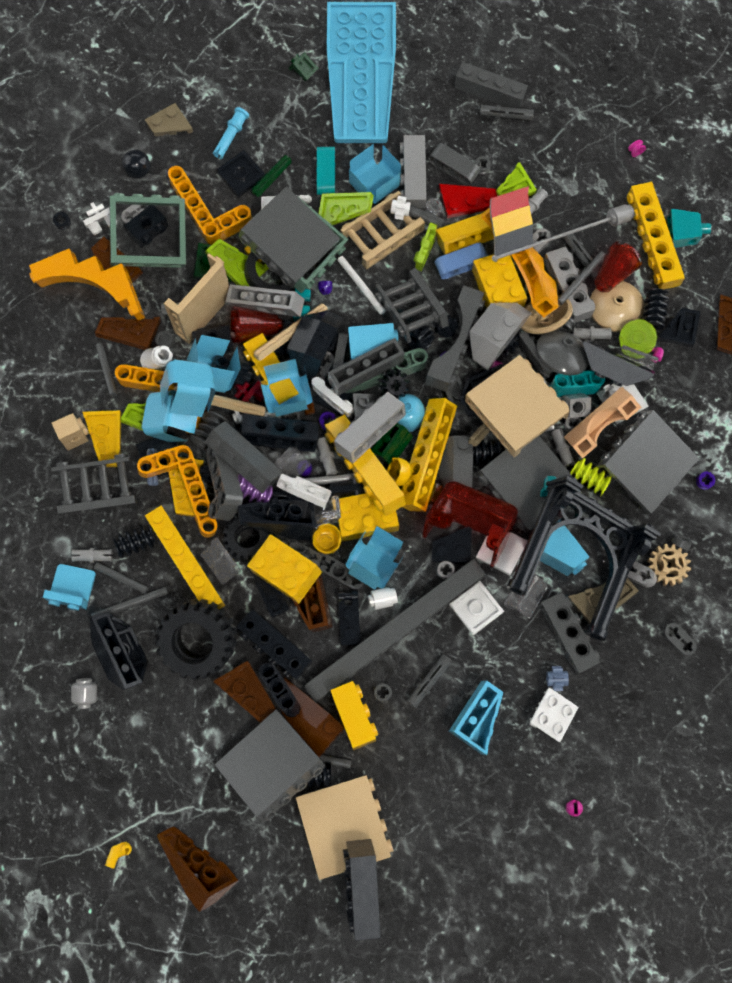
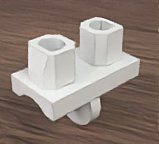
M94 202L90 203L92 209L86 211L87 215L91 217L83 220L85 227L89 228L93 235L102 232L99 222L105 220L108 227H110V207L105 209L103 204L95 206Z

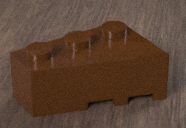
M320 574L299 604L293 600L305 624L312 632L333 628L322 574Z

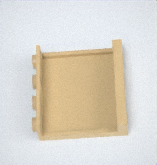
M209 253L207 257L210 270L179 304H176L170 298L164 303L175 334L188 344L193 340L192 332L199 328H204L226 303L229 284L224 262L218 256L213 257Z
M521 355L469 391L465 402L513 457L520 454L523 447L562 418L567 419L570 412L567 403L563 400L561 401L556 396L555 390L551 386L548 387L541 374L536 373L532 369L530 362L527 359H523Z
M367 775L296 797L319 880L343 873L346 870L343 859V849H347L346 841L371 839L376 854V862L391 857L390 852H393V847L390 839L386 840L384 832L387 831L384 819L380 820L378 811H381L378 798H373L372 791H375L372 778L368 779Z

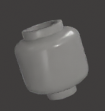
M91 678L76 679V682L71 685V702L78 705L80 709L90 708V704L97 701V684L92 682Z

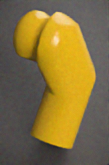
M121 842L112 846L105 866L115 868L118 858L131 853V845L128 842Z

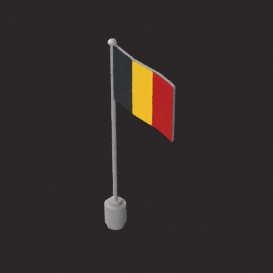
M529 186L490 199V218L494 234V255L492 256V261L497 262V259L608 222L613 227L630 222L635 215L634 209L631 205L623 204L609 209L605 219L533 243V223L528 197Z

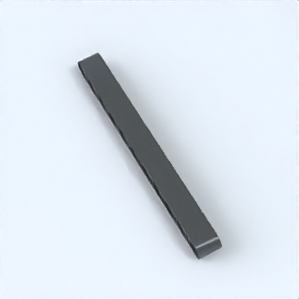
M473 559L304 686V689L313 701L319 702L331 693L330 690L342 685L482 580L486 573Z

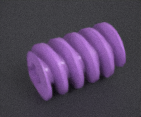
M238 474L243 499L249 495V502H252L254 499H256V502H270L273 495L272 486L262 494L241 474Z

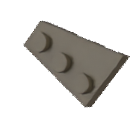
M628 578L615 610L639 591ZM606 583L584 590V592L568 596L573 606L589 624Z

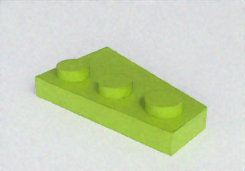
M371 192L322 194L318 214L331 225L370 213L374 195Z
M218 239L205 253L207 255L209 253L213 257L218 256L224 262L227 276L236 285L249 286L244 272L248 256L239 252V249ZM256 261V272L261 277L269 268L266 264L263 265Z

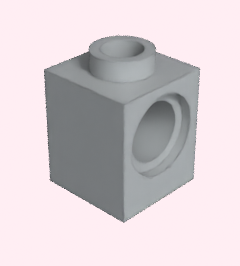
M583 393L562 395V400L567 403L570 410L569 418L584 417L591 414V397Z

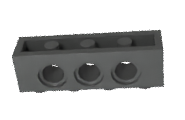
M563 592L542 601L539 607L575 675H578L600 663V655L595 648H592L589 642L591 641L590 636L586 634L587 631H583L581 628V620L577 613H573L569 597L567 595L564 596ZM557 611H563L566 614V619H559ZM566 629H573L575 631V637H569L566 633ZM576 646H582L585 654H577Z

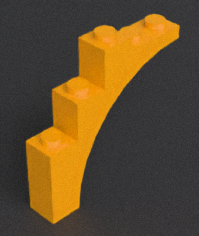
M489 208L481 216L492 229ZM533 247L512 254L511 256L527 285L532 307L543 318L558 308L556 281L544 270L543 257Z

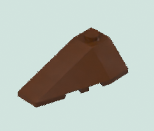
M284 678L300 703L301 710L295 717H287L284 713L283 715L291 727L320 758L343 733L345 727L304 692ZM283 687L279 688L276 693L280 692ZM289 703L286 708L291 707L293 703Z
M173 826L157 835L186 896L199 912L215 904L238 882V879L226 864L211 858L207 850L204 849L202 851L194 845L191 838Z

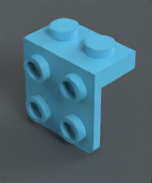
M59 564L51 591L45 590L43 598L48 601L49 605L60 607V604L67 605L68 609L79 611V608L87 609L96 573L88 569Z

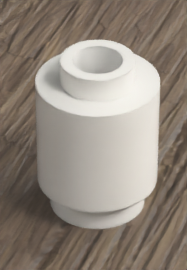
M386 587L370 591L371 595H368L369 606L374 607V610L391 607L393 604L398 603L395 588Z

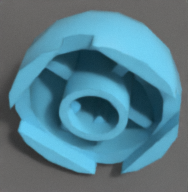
M405 394V397L399 395V400L405 404L406 415L398 423L403 425L409 432H413L422 424L425 414L424 405L415 395Z

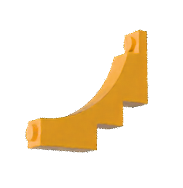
M69 248L29 265L31 280L41 288L61 282L89 284L111 295L123 308L127 307L130 315H134L138 321L145 318L128 270L122 263L104 270L101 261L96 256L78 263L76 255Z

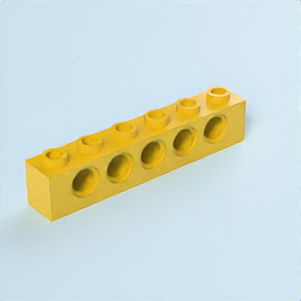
M647 182L631 186L627 194V202L634 209L635 215L633 219L637 222L639 236H642L643 250L648 254V264L653 269L654 282L656 285L658 284L660 289L680 286L685 277L653 183Z
M446 398L429 399L409 463L412 469L411 477L402 486L401 490L405 496L406 503L403 508L409 511L426 512L457 409V405Z

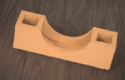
M621 387L566 434L564 438L584 458L597 447L598 436L607 425L617 420H628L642 407L627 390Z

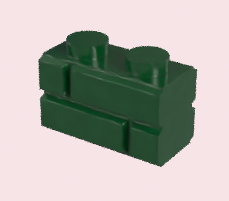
M396 423L375 443L371 451L380 462L389 466L392 458L400 457L413 438V435L403 425Z

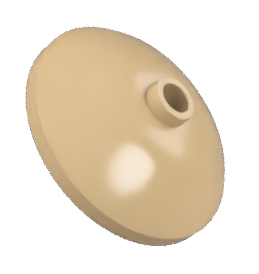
M610 280L600 284L592 292L590 299L595 303V311L592 318L602 328H611L612 332H621L624 325L632 320L641 319L643 316L644 301L642 295L630 283L621 280Z
M567 299L563 305H558L556 310L544 318L529 302L524 308L532 314L521 329L531 334H546L559 329L572 315L573 307L570 300Z

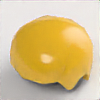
M398 457L392 458V462L386 471L398 486H403L409 481L412 469L405 459Z
M322 524L318 526L313 534V546L320 553L325 555L332 554L341 545V532L332 524Z

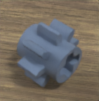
M552 666V671L546 672L547 686H552L554 691H563V687L569 684L568 672L563 671L561 666Z

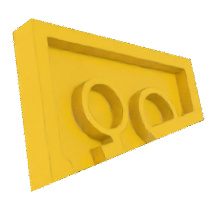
M121 411L82 412L98 460L114 459V455L121 454ZM117 463L106 465V467H118Z
M195 459L200 473V467L204 464V460ZM178 469L169 471L176 515L194 517ZM192 470L184 472L186 477H193L195 475ZM192 488L190 490L191 494L199 495V488Z

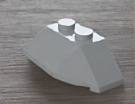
M517 302L491 303L469 331L473 361L489 370L532 313Z

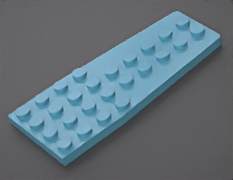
M327 2V58L334 141L336 143H386L388 141L396 54V2Z

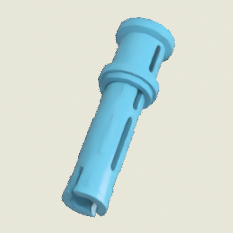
M240 107L235 108L232 119L227 122L228 127L213 151L215 157L218 158L220 155L219 159H223L235 135L242 130L244 121L249 118L248 112Z

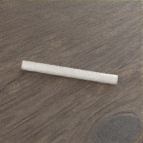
M343 256L339 257L337 261L379 314H384L386 309L381 303H378L374 294Z

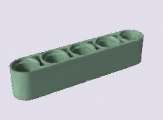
M421 348L405 352L402 364L406 367L401 368L396 365L391 369L394 372L396 369H400L401 374L406 373L407 375L422 371L426 367L428 354ZM415 358H421L423 361L418 362ZM381 373L345 393L363 391L380 385L382 383L378 379H384V376Z

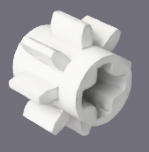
M398 196L397 200H392L391 214H395V219L403 220L404 216H409L411 202H406L407 197Z

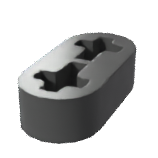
M670 623L664 627L663 637L680 655L687 657L695 653L697 648L695 641L678 624ZM675 629V635L679 639H677L674 635L670 637V630ZM680 641H682L684 644L689 643V649L691 651H684V645Z

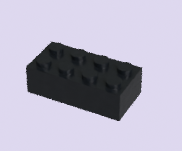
M372 840L346 841L347 849H343V859L346 869L344 870V877L347 888L345 894L348 905L347 922L349 923V932L354 933L355 941L381 938L376 854Z

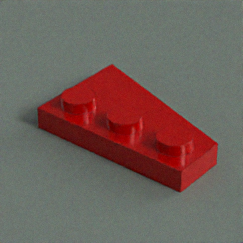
M439 184L447 218L486 211L490 208V199L497 196L496 189Z

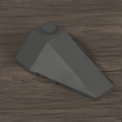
M471 436L448 437L438 470L439 479L446 492V499L452 515H472L473 445L469 444Z

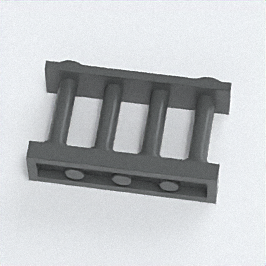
M416 268L409 271L410 279H408V282L384 291L380 284H376L377 293H375L378 303L383 304L396 324L400 337H404L407 343L411 342L409 332L429 323L438 322L441 328L449 326L447 312ZM410 288L416 290L415 293L391 302L389 297ZM415 300H423V304L404 312L398 313L396 308ZM425 310L431 312V315L408 325L403 321Z
M126 454L114 455V459L73 465H68V462L56 463L57 467H52L51 471L60 472L64 499L62 505L57 506L58 514L138 503L137 495H132L129 492L125 462L132 461V458L126 457ZM117 463L121 487L120 497L112 498V495H110L106 470L107 464ZM98 466L102 491L101 500L93 501V497L90 495L87 467ZM79 468L83 499H81L82 503L74 504V500L71 499L67 470Z

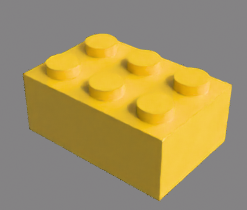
M493 255L473 261L472 272L479 290L484 292L483 300H485L486 308L491 303L517 302L521 306H525L527 296L510 255L497 259V262L492 261Z
M366 494L334 500L342 542L359 539L364 532L363 538L373 535L376 526L388 533L399 531L396 511L385 516L382 510L378 511L373 503L374 499Z
M271 534L247 565L254 574L298 604L322 573L317 564Z
M352 681L330 690L353 750L375 742V736H378L375 724H370L368 720L371 714L367 704H362L361 702L363 694L359 684L355 685Z

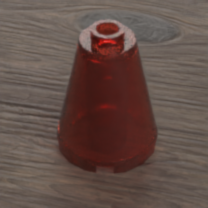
M619 241L611 244L595 279L596 288L600 292H610L641 267L640 254L634 247L627 243L623 245L618 244Z
M232 306L234 311H231V331L235 332V336H232L233 343L249 341L262 333L264 336L277 334L282 329V320L278 319L276 314Z

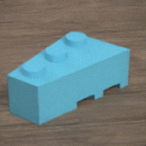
M481 681L449 732L480 754L487 755L503 692L490 682Z

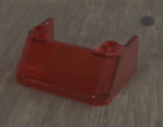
M452 481L445 485L428 512L422 537L426 538L433 526L446 529L453 522L466 527L469 526L471 529L488 536L486 545L490 550L494 551L490 564L494 568L506 546L516 521L518 510L512 504L459 482Z

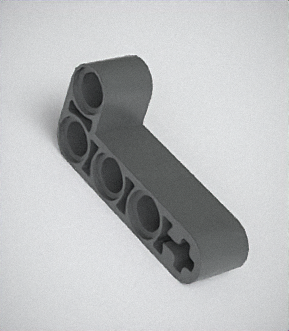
M208 446L206 458L216 496L209 505L208 514L211 519L230 521L237 513L238 506L242 505L243 502L237 471Z

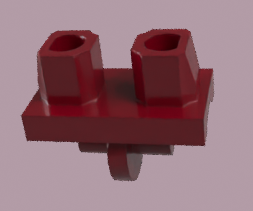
M257 381L249 391L246 390L250 386L247 382L242 386L236 384L234 388L237 392L234 397L239 399L242 395L244 397L241 401L251 403L249 399L253 396L261 402L264 399L262 383Z

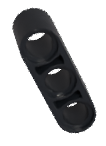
M272 663L263 664L259 669V676L279 708L287 717L297 716L301 710L300 703L284 678ZM273 672L272 676L267 677L269 673ZM283 687L280 692L276 693L279 688ZM289 703H293L291 707L286 708Z

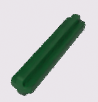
M284 155L252 188L253 195L260 197L291 164V158Z

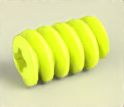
M586 458L578 460L570 474H575L577 480L582 478V485L588 482L587 489L594 486V493L601 491V497L610 484L612 476L608 475L605 478V471L603 470L598 473L599 468L597 466L591 469L592 462L585 465Z

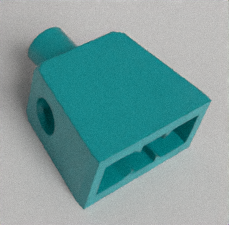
M671 209L667 216L668 230L675 248L696 245L702 238V234L711 233V223H701V214L698 212Z

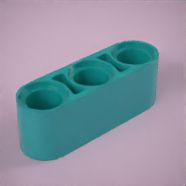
M317 147V195L335 193V147Z
M584 371L577 375L557 374L549 386L555 390L557 397L581 393L589 395L598 392L604 384L605 378L596 376L594 374L595 371Z

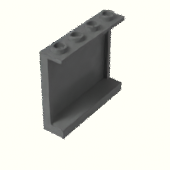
M287 186L240 230L238 235L240 241L245 246H249L253 250L254 255L258 259H262L267 264L269 270L274 273L276 272L281 277V281L291 288L330 249L332 250L340 240Z
M654 410L641 412L636 417L637 421L625 429L623 437L618 438L612 444L613 448L600 457V462L597 465L598 468L604 467L640 505L638 510L642 514H652L699 460L698 456Z
M540 436L523 447L520 454L516 457H513L506 449L477 473L479 481L484 486H488L492 497L502 503L505 513L515 519V525L521 531L524 530L525 533L534 527L546 497H540V491L544 487V479L547 476H555L556 479L572 476Z
M276 709L223 756L215 766L255 816L264 823L272 819L279 808L287 805L291 801V797L297 792L302 791L313 777L320 775L325 764Z

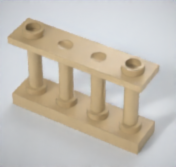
M400 191L389 194L384 201L373 207L370 213L361 215L351 223H346L340 229L341 233L346 238L350 237L362 251V265L366 270L424 231L425 222L421 217L417 220H412L410 216H404L403 220L407 226L402 230H398L385 214L386 211L391 209L392 200H397L398 196H401ZM377 217L393 234L387 240L383 239L370 223ZM365 227L378 243V246L374 249H369L356 234V231Z

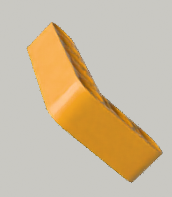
M172 166L168 170L171 186L180 198H185V208L208 244L212 245L218 239L225 240L240 232L252 219L250 208L245 205L237 206L214 219L184 170L180 166Z
M119 365L115 369V376L122 386L161 392L160 385L157 383L162 379L164 371L131 365ZM124 373H129L126 378H121ZM141 377H147L145 381H139ZM177 383L171 384L168 391L174 390ZM197 416L195 429H199L198 424L201 423L202 417Z
M180 445L139 459L137 470L138 474L143 478H150L178 469L201 535L206 538L214 536L217 530V521L209 517L210 501L191 449L186 445ZM185 452L189 457L187 459H180L178 454ZM162 458H167L170 463L162 465L159 461ZM143 464H149L151 466V469L149 471H143L141 469V466ZM192 470L195 475L193 477H186L184 472ZM192 488H199L201 493L193 495L190 490ZM203 505L207 508V512L199 513L196 508ZM210 523L214 529L207 532L203 529V525Z

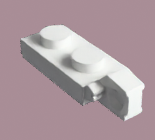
M281 474L277 482V487L323 508H325L332 493L330 490L298 476L293 478Z

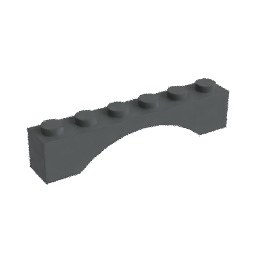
M463 285L455 309L460 323V335L455 344L446 353L433 360L425 385L447 392L449 385L453 386L456 375L453 374L455 370L459 371L462 363L460 356L465 355L468 347L466 341H470L469 331L478 321L480 315H477L479 310H483L485 300H483L484 292Z

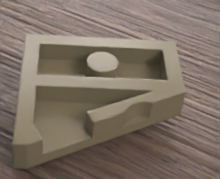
M176 103L145 119L147 126L154 136L176 135L177 132L182 131L193 132L191 125Z

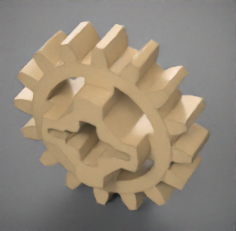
M664 544L662 548L658 546L656 552L652 551L650 555L653 558H649L647 562L651 564L649 568L657 576L656 583L662 580L663 586H666L669 582L671 587L676 582L678 584L682 583V578L686 579L688 577L685 572L691 570L687 566L691 563V560L685 559L688 553L682 554V548L676 550L675 544H672L670 548L667 544ZM663 553H671L672 555L666 556ZM668 562L671 563V565H670L671 568H668V567H667ZM672 574L675 577H667L666 575Z

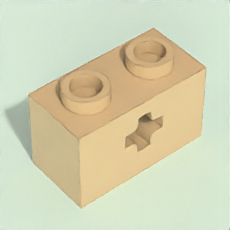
M73 413L52 422L59 440L67 450H71L89 441L86 436L89 432L85 424H83L81 418L77 419Z

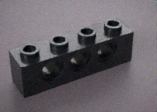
M242 414L240 434L254 446L315 452L318 443V423Z

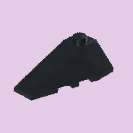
M289 495L287 498L280 500L274 498L270 502L265 503L259 501L238 506L239 524L285 538L310 541L317 527L313 503L295 495Z

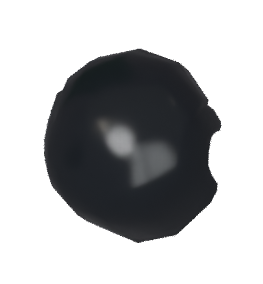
M139 149L130 150L123 156L122 165L129 177L141 178L149 173L151 164L145 152Z

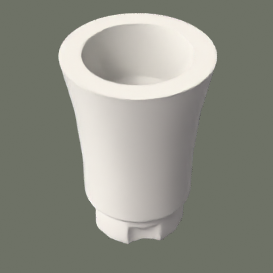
M167 346L148 348L142 353L140 362L143 368L162 371L167 363L172 360L173 353Z

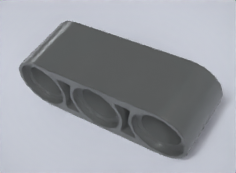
M439 143L428 157L432 165L466 186H470L481 172L480 167L476 163L443 143Z

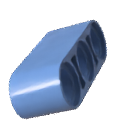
M476 243L437 258L434 263L441 279H448L472 270L473 261L486 257L488 254L483 243Z

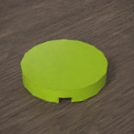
M636 319L624 325L620 332L619 342L624 352L640 357L653 350L658 337L656 329L651 323L646 320Z

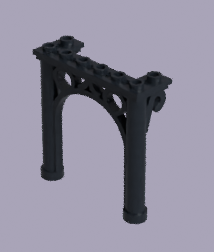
M565 476L547 481L548 494L514 576L508 582L507 589L518 595H526L547 541L555 530L564 525H574L588 530L601 542L607 553L609 575L586 634L593 639L605 641L608 635L607 629L631 567L638 555L643 556L648 552L651 547V540H656L657 537H660L661 533L656 531L655 527L645 523L633 526L628 523L626 518L617 516L611 509L597 504L598 502L595 499L584 496L580 491L584 485L577 482V479L573 476ZM568 505L575 511L572 519H569L564 512V508ZM582 511L585 512L586 514L590 515V517H589V518H581V517H582ZM556 515H558L561 521L553 524ZM600 522L608 526V528L603 529ZM610 532L618 535L619 543L617 546H612L609 539ZM621 549L619 556L617 558L615 550Z

